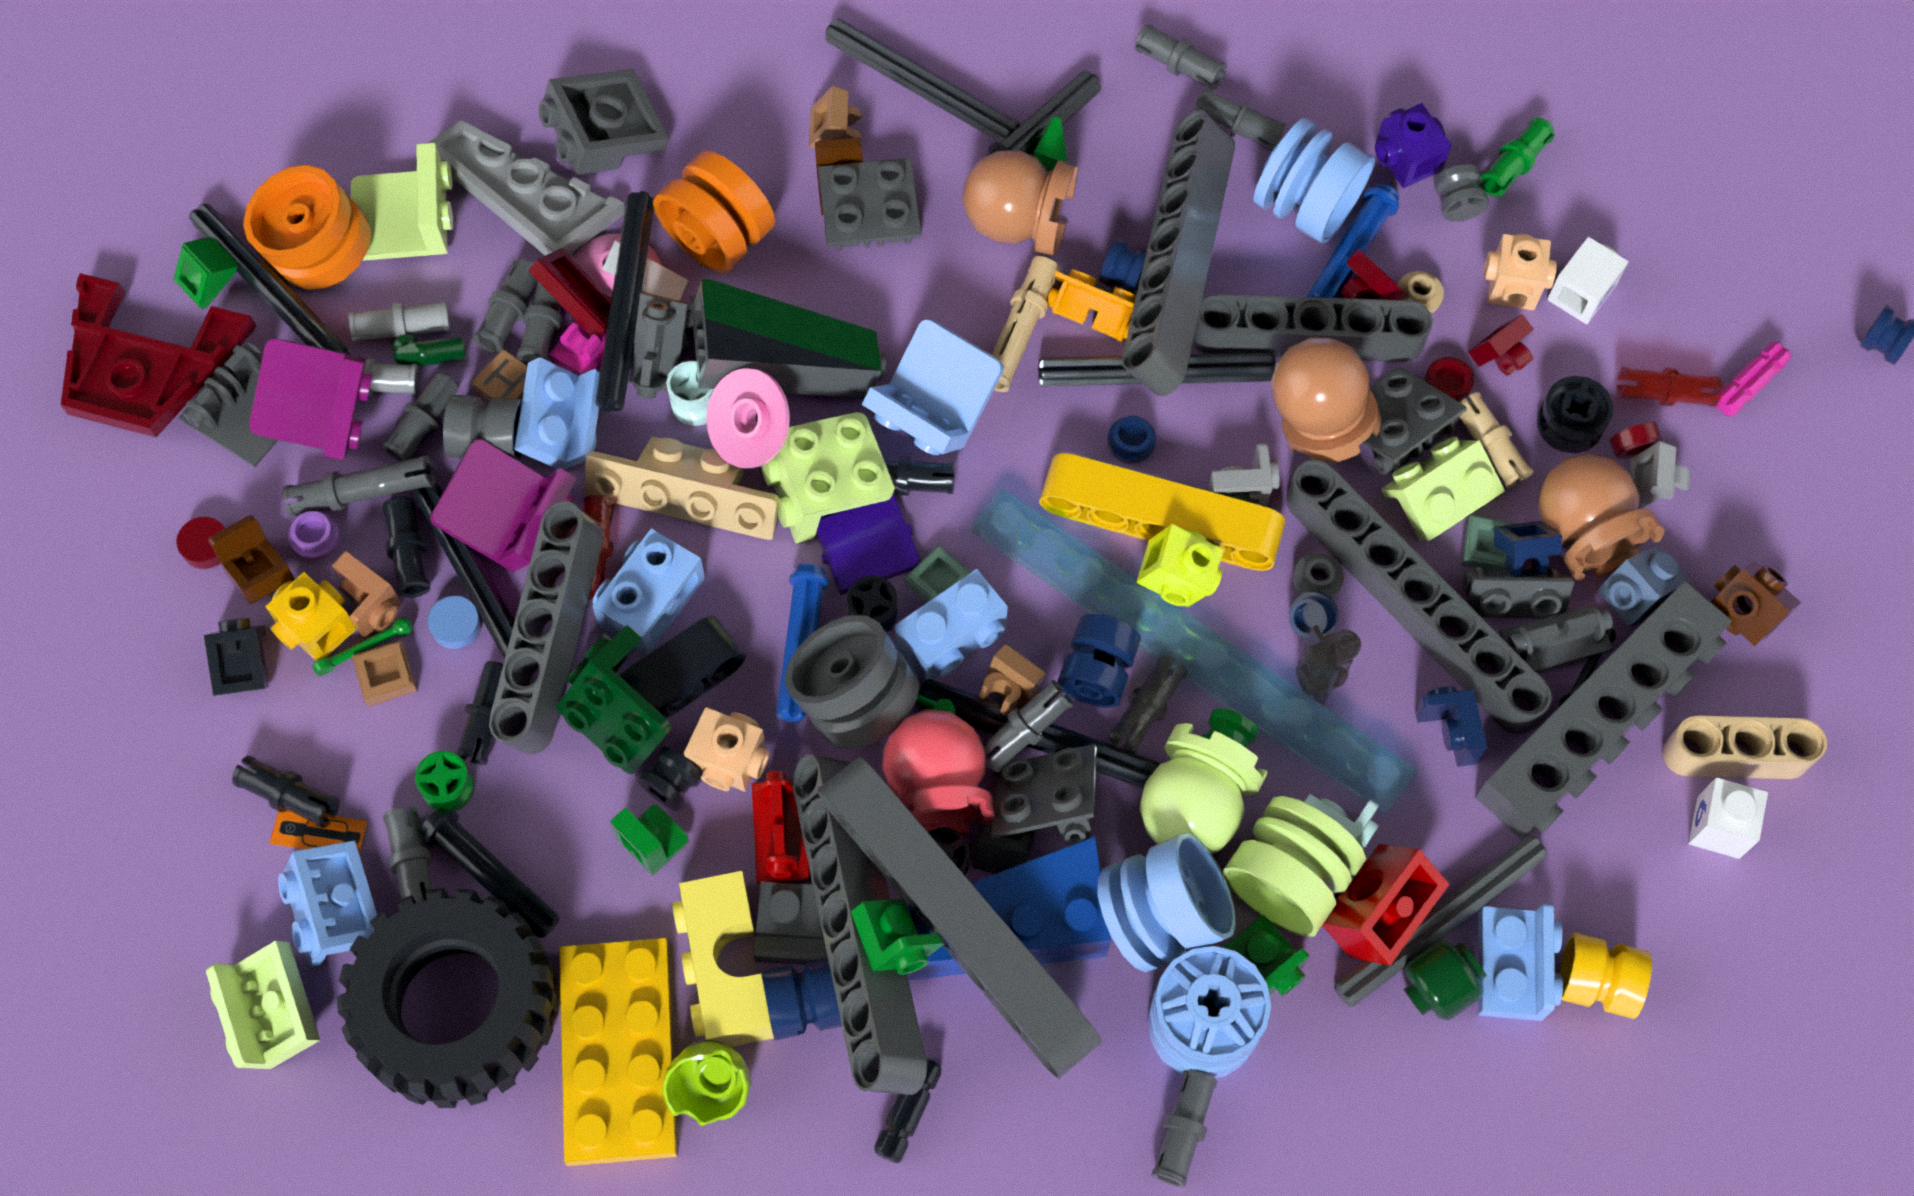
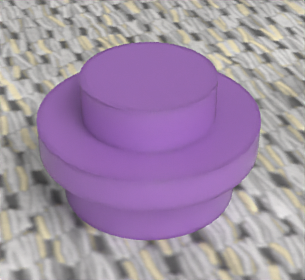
M316 511L304 512L295 518L288 534L289 544L293 551L301 558L319 560L327 557L336 549L340 540V531L331 516Z

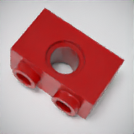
M1378 844L1358 873L1353 877L1346 891L1342 892L1338 897L1335 907L1322 926L1350 958L1391 966L1450 884L1420 849Z

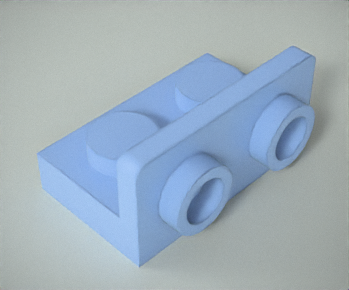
M541 357L528 362L514 450L556 469L566 470L586 461V457L591 451L595 450L597 443L595 432L600 407L596 406L595 399L600 371L592 369L578 376Z
M355 840L292 852L283 872L279 874V892L283 903L291 904L295 918L292 925L295 948L299 953H305L308 967L312 968L321 966L327 955L350 951L358 935L368 939L375 930L369 922L377 916Z
M1541 904L1536 911L1486 906L1479 910L1478 963L1487 977L1481 980L1484 993L1478 999V1015L1543 1021L1554 1010L1555 1005H1560L1563 994V979L1561 973H1555L1554 953H1559L1561 949L1562 925L1560 921H1554L1553 904Z

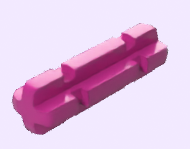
M1770 342L1761 351L1759 356H1756L1732 379L1733 381L1730 384H1727L1718 392L1717 397L1713 401L1715 408L1721 410L1725 416H1734L1744 407L1746 402H1749L1772 379L1774 374H1777L1787 365V362L1791 359L1789 349L1784 348L1780 342Z

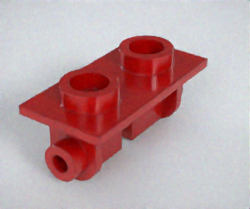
M783 771L769 772L766 774L765 782L751 783L756 883L761 884V881L779 883L809 881L808 859L793 791V780H787V774Z

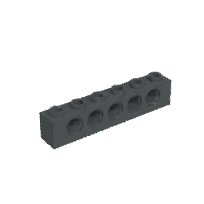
M1684 581L1485 782L1475 798L1520 839H1524L1535 827L1543 834L1564 812L1557 804L1568 793L1577 799L1597 778V775L1591 769L1601 759L1610 765L1630 744V741L1624 735L1634 725L1643 731L1663 710L1656 702L1666 692L1675 698L1695 677V674L1689 668L1698 659L1707 665L1727 644L1720 636L1731 624L1732 620ZM1664 640L1675 642L1680 647L1682 653L1669 649ZM1631 672L1644 675L1648 679L1650 686L1639 684L1633 678ZM1599 705L1612 708L1616 712L1618 720L1609 719L1604 716L1599 709ZM1571 738L1579 741L1586 753L1579 754L1572 751L1566 744L1565 739ZM1532 772L1545 774L1551 780L1553 788H1544L1538 785L1532 777Z

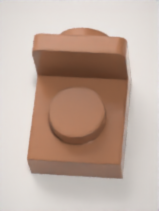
M345 551L332 566L342 580L338 588L347 598L358 605L350 615V620L358 632L368 639L376 631H382L392 623L402 603L388 582Z

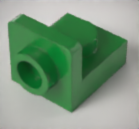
M657 804L651 805L638 818L625 807L610 821L617 841L652 876L689 843L688 835Z
M904 898L865 901L851 911L873 972L894 969L897 970L899 975L916 972L929 963L928 956L944 945L940 933L917 934Z
M1264 914L1223 947L1224 949L1238 952L1257 967L1267 983L1269 996L1276 990L1282 997L1285 996L1306 977L1301 969L1305 966L1310 955L1304 948L1296 952Z

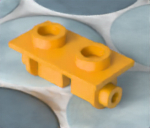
M1071 269L1069 276L1058 271L1055 272L1054 276L1062 286L1060 290L1052 288L1046 300L1049 307L1053 308V314L1060 315L1084 326L1090 310H1094L1098 313L1091 327L1093 330L1117 339L1119 342H1123L1127 338L1136 295L1117 287L1114 288L1112 294L1095 287L1097 283L1095 278Z

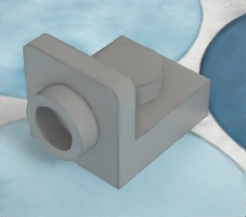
M1257 444L1252 461V469H1246L1242 466H1229L1220 471H1212L1207 491L1267 507L1272 490L1279 488V466L1277 460H1270L1268 444Z

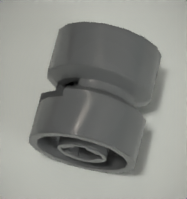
M450 395L443 421V443L447 457L462 459L472 442L484 440L515 460L520 461L522 453L514 450L522 399L495 397L488 404H484L481 396Z

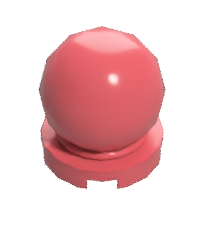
M927 709L905 718L892 732L883 749L882 769L888 787L927 832L936 828H951L958 831L961 835L969 833L968 823L981 819L982 824L989 825L995 817L991 794L987 790L978 788L985 775L986 753L981 739L975 730L952 712Z

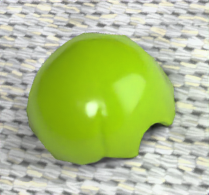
M716 1041L694 1043L687 1046L670 1063L665 1074L662 1094L668 1110L673 1116L686 1114L694 1118L700 1126H704L718 1120L732 1118L741 1110L748 1100L752 1078L742 1056L735 1049Z

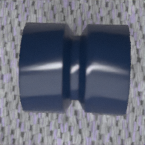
M1085 614L1081 616L1070 646L1074 652L1066 655L1057 682L1065 689L1063 692L1069 694L1071 698L1091 706L1102 708L1118 706L1129 676L1125 670L1133 666L1141 642L1139 632L1129 624L1107 615Z
M828 958L807 962L801 973H797L792 966L762 971L774 1040L804 1034L807 1025L813 1023L820 1031L842 1027Z

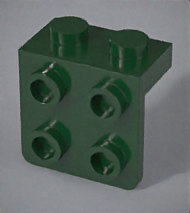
M626 625L613 639L604 633L584 655L586 659L567 678V681L572 685L555 709L564 716L565 721L572 729L582 733L596 745L612 765L621 768L628 774H634L671 731V724L617 674V671L643 639Z

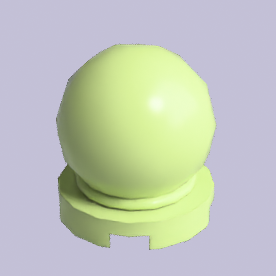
M1176 724L1164 746L1171 760L1160 764L1144 784L1139 807L1146 833L1157 845L1180 834L1189 833L1198 838L1213 855L1224 849L1239 831L1245 811L1242 796H1255L1260 790L1268 772L1263 769L1256 770L1254 766L1258 757L1229 737L1214 731L1210 739L1191 734L1194 729L1193 724Z

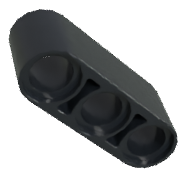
M707 616L695 622L619 674V676L660 714L669 719L736 672L744 663L746 654L716 616Z

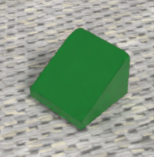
M1058 117L1050 120L1034 152V157L1039 159L1048 172L1054 170L1059 160L1067 162L1062 122Z
M214 238L197 239L183 243L173 280L201 309H204L211 304L233 277L239 265Z

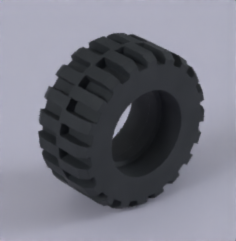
M444 888L427 890V900L417 903L412 895L397 901L396 904L400 911L389 918L383 912H380L369 922L375 930L368 939L360 935L357 936L350 948V951L357 957L354 965L343 964L339 982L346 988V993L337 996L338 1014L346 1022L341 1029L347 1044L357 1053L356 1058L392 1092L395 1093L397 1091L408 1101L424 1105L427 1101H432L438 1108H455L457 1100L466 1099L472 1106L487 1101L486 1092L495 1087H498L504 1093L516 1084L512 1076L520 1068L523 1067L529 1072L537 1063L539 1058L534 1053L539 1043L548 1045L553 1033L549 1020L550 1016L556 1015L558 1010V997L553 990V985L557 982L553 967L538 938L534 935L528 923L517 912L511 913L503 901L491 895L482 900L476 890L459 888L456 891V897H449ZM466 953L483 957L492 965L499 981L497 999L486 1020L471 1034L450 1043L426 1044L411 1036L403 1025L401 1007L406 989L415 975L427 964L443 956Z

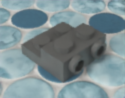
M633 69L549 79L544 98L539 103V116L543 126L546 128L553 127L558 136L556 148L559 159L563 163L571 162L577 175L619 169L624 156L665 151L669 140Z

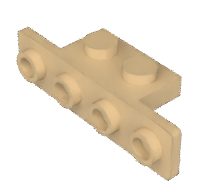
M652 436L637 461L591 451L586 457L584 494L587 497L765 540H771L776 532L779 497L775 494L738 486L744 475L745 468L729 464L719 456L715 449L708 450L683 444L673 438Z

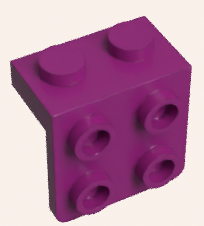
M278 338L270 339L264 347L249 422L250 431L262 437L323 449V456L344 460L348 453V448L357 450L363 421L355 419L358 400L367 402L373 373L365 371L367 358Z
M475 440L466 450L434 507L430 519L437 528L508 570L515 572L530 564L540 523L549 507L558 502L568 501L573 503L575 497L569 492L577 478L561 468L543 477L486 441Z

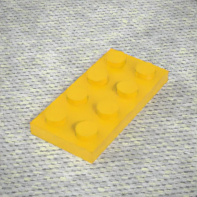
M667 938L559 947L564 1163L567 1166L677 1157L676 1116H673L668 1110L662 1094L665 1074L670 1063L673 1061L669 943Z

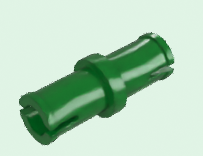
M1540 117L1531 119L1527 127L1515 140H1509L1501 147L1497 160L1487 171L1481 174V188L1492 197L1499 198L1503 196L1519 175L1527 174L1533 168L1536 156L1547 144L1552 142L1555 134L1552 133L1554 131L1553 126L1547 120Z

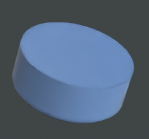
M449 596L439 600L431 608L428 615V627L438 644L449 649H460L470 645L478 637L481 630V618L475 605L470 600L461 596Z

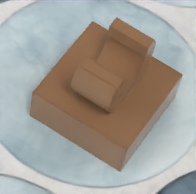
M832 86L811 107L809 147L815 149V142L833 138L848 139L861 137V132L848 127V125L853 126L862 117L860 110L848 106L849 91Z
M1005 644L993 656L980 689L979 697L984 700L992 692L1004 701L1000 712L1003 715H1007L1015 707L1022 709L1038 694L1046 673Z

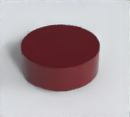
M1443 357L1435 360L1428 367L1424 381L1460 402L1464 398L1467 400L1474 385V375L1470 367L1463 361L1453 357Z
M1646 422L1620 431L1612 436L1609 441L1615 457L1628 459L1638 455L1659 441L1662 442L1663 437L1656 422Z
M211 517L194 518L185 523L178 532L176 539L177 549L184 560L192 567L199 569L215 567L220 562L209 543V538L225 528L221 522Z

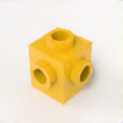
M305 572L294 581H288L280 586L274 593L272 601L265 606L276 622L270 629L277 638L290 650L299 645L315 661L327 657L356 630L346 610L341 606L345 602L341 594L326 580L317 584Z

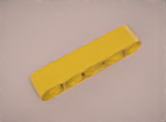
M1068 453L1054 455L1039 499L1040 506L1051 514L1149 541L1171 524L1184 530L1195 531L1205 536L1208 542L1224 549L1221 557L1222 562L1257 571H1266L1273 568L1286 524L1282 514L1268 507Z

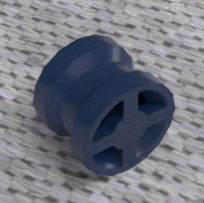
M1117 238L1106 256L1099 282L1108 286L1114 283L1123 286L1124 290L1137 295L1147 250L1135 251L1128 247L1126 241Z
M1886 305L1865 335L1860 347L1867 351L1875 349L1883 353L1885 361L1895 365L1914 338V319L1905 321L1896 315L1894 308Z

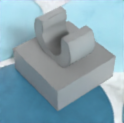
M1659 441L1630 459L1629 474L1633 477L1640 495L1639 507L1644 508L1660 498H1674V487L1685 491L1689 489L1691 471L1686 467L1675 465L1676 447Z

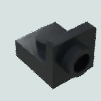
M249 618L218 622L219 631L204 635L213 696L269 687L261 638L266 635L265 625L251 627Z

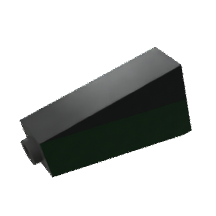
M701 279L692 306L698 388L715 389L719 381L727 374L738 369L751 368L761 370L772 376L781 386L784 394L865 399L870 387H875L877 380H883L886 370V357L884 352L879 351L877 331L712 279Z

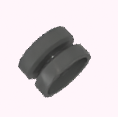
M850 615L831 621L813 632L796 649L787 665L784 681L790 697L804 713L810 716L812 724L822 737L836 748L856 749L873 744L893 732L909 715L918 698L919 680L913 667L904 655L896 650L892 639L882 625L869 616Z

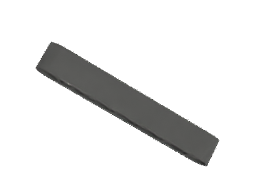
M1196 110L1188 114L1179 123L1173 136L1122 355L1124 369L1158 396H1166L1179 387L1187 372L1235 150L1233 138L1203 110Z
M1309 460L1300 464L1294 472L1286 498L1287 506L1291 513L1464 690L1474 689L1476 702L1500 727L1514 734H1523L1531 731L1550 706L1552 696L1546 682L1330 465L1319 460ZM1304 486H1312V487H1315V488H1317L1322 494H1321V495H1311V494H1308L1307 492H1305V491L1303 490L1302 487H1304ZM1336 521H1349L1356 529H1343L1338 526ZM1381 555L1388 559L1390 565L1383 566L1377 564L1370 556ZM1412 589L1418 591L1424 596L1425 601L1411 599L1405 590ZM1440 625L1454 627L1458 630L1461 637L1448 636L1442 631ZM1476 661L1490 663L1496 670V674L1483 672L1477 666ZM1512 697L1524 698L1532 706L1533 711L1521 710L1515 705Z
M807 754L800 759L795 768L793 791L852 1077L855 1085L863 1091L913 1095L924 1084L927 1073V1061L907 974L899 975L896 969L872 971L851 915V911L862 902L890 900L886 879L826 808L816 791L851 762Z
M858 756L816 790L821 801L899 895L904 898L905 902L931 933L941 934L944 942L943 947L1053 1076L1060 1079L1102 1043L1099 1034L1088 1019L868 762Z

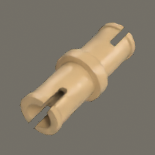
M1479 392L1469 395L1470 402L1466 398L1459 402L1467 407V411L1461 414L1459 418L1474 440H1480L1492 466L1503 480L1504 486L1507 489H1511L1517 486L1516 480L1522 483L1534 471L1528 466L1510 440L1512 433L1507 425L1501 426L1483 401Z

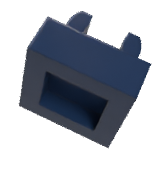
M1542 521L1495 526L1494 546L1507 555L1505 566L1508 573L1512 576L1522 577L1523 563L1529 558H1532V569L1540 575H1546L1550 566L1547 556L1562 554V535Z

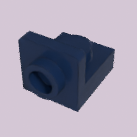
M1446 686L1429 691L1426 696L1422 697L1415 711L1417 722L1444 720L1442 723L1444 744L1448 751L1454 750L1457 767L1478 764L1487 749L1474 689L1457 691L1456 687Z

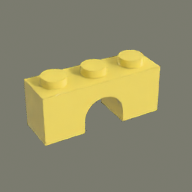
M737 871L679 883L682 900L672 902L678 934L688 933L691 951L681 953L686 984L697 985L700 1003L690 1005L695 1036H705L707 1042L716 1041L730 1047L774 1038L762 974L734 977L724 973L718 967L720 953L726 945L737 939L755 936L743 872Z

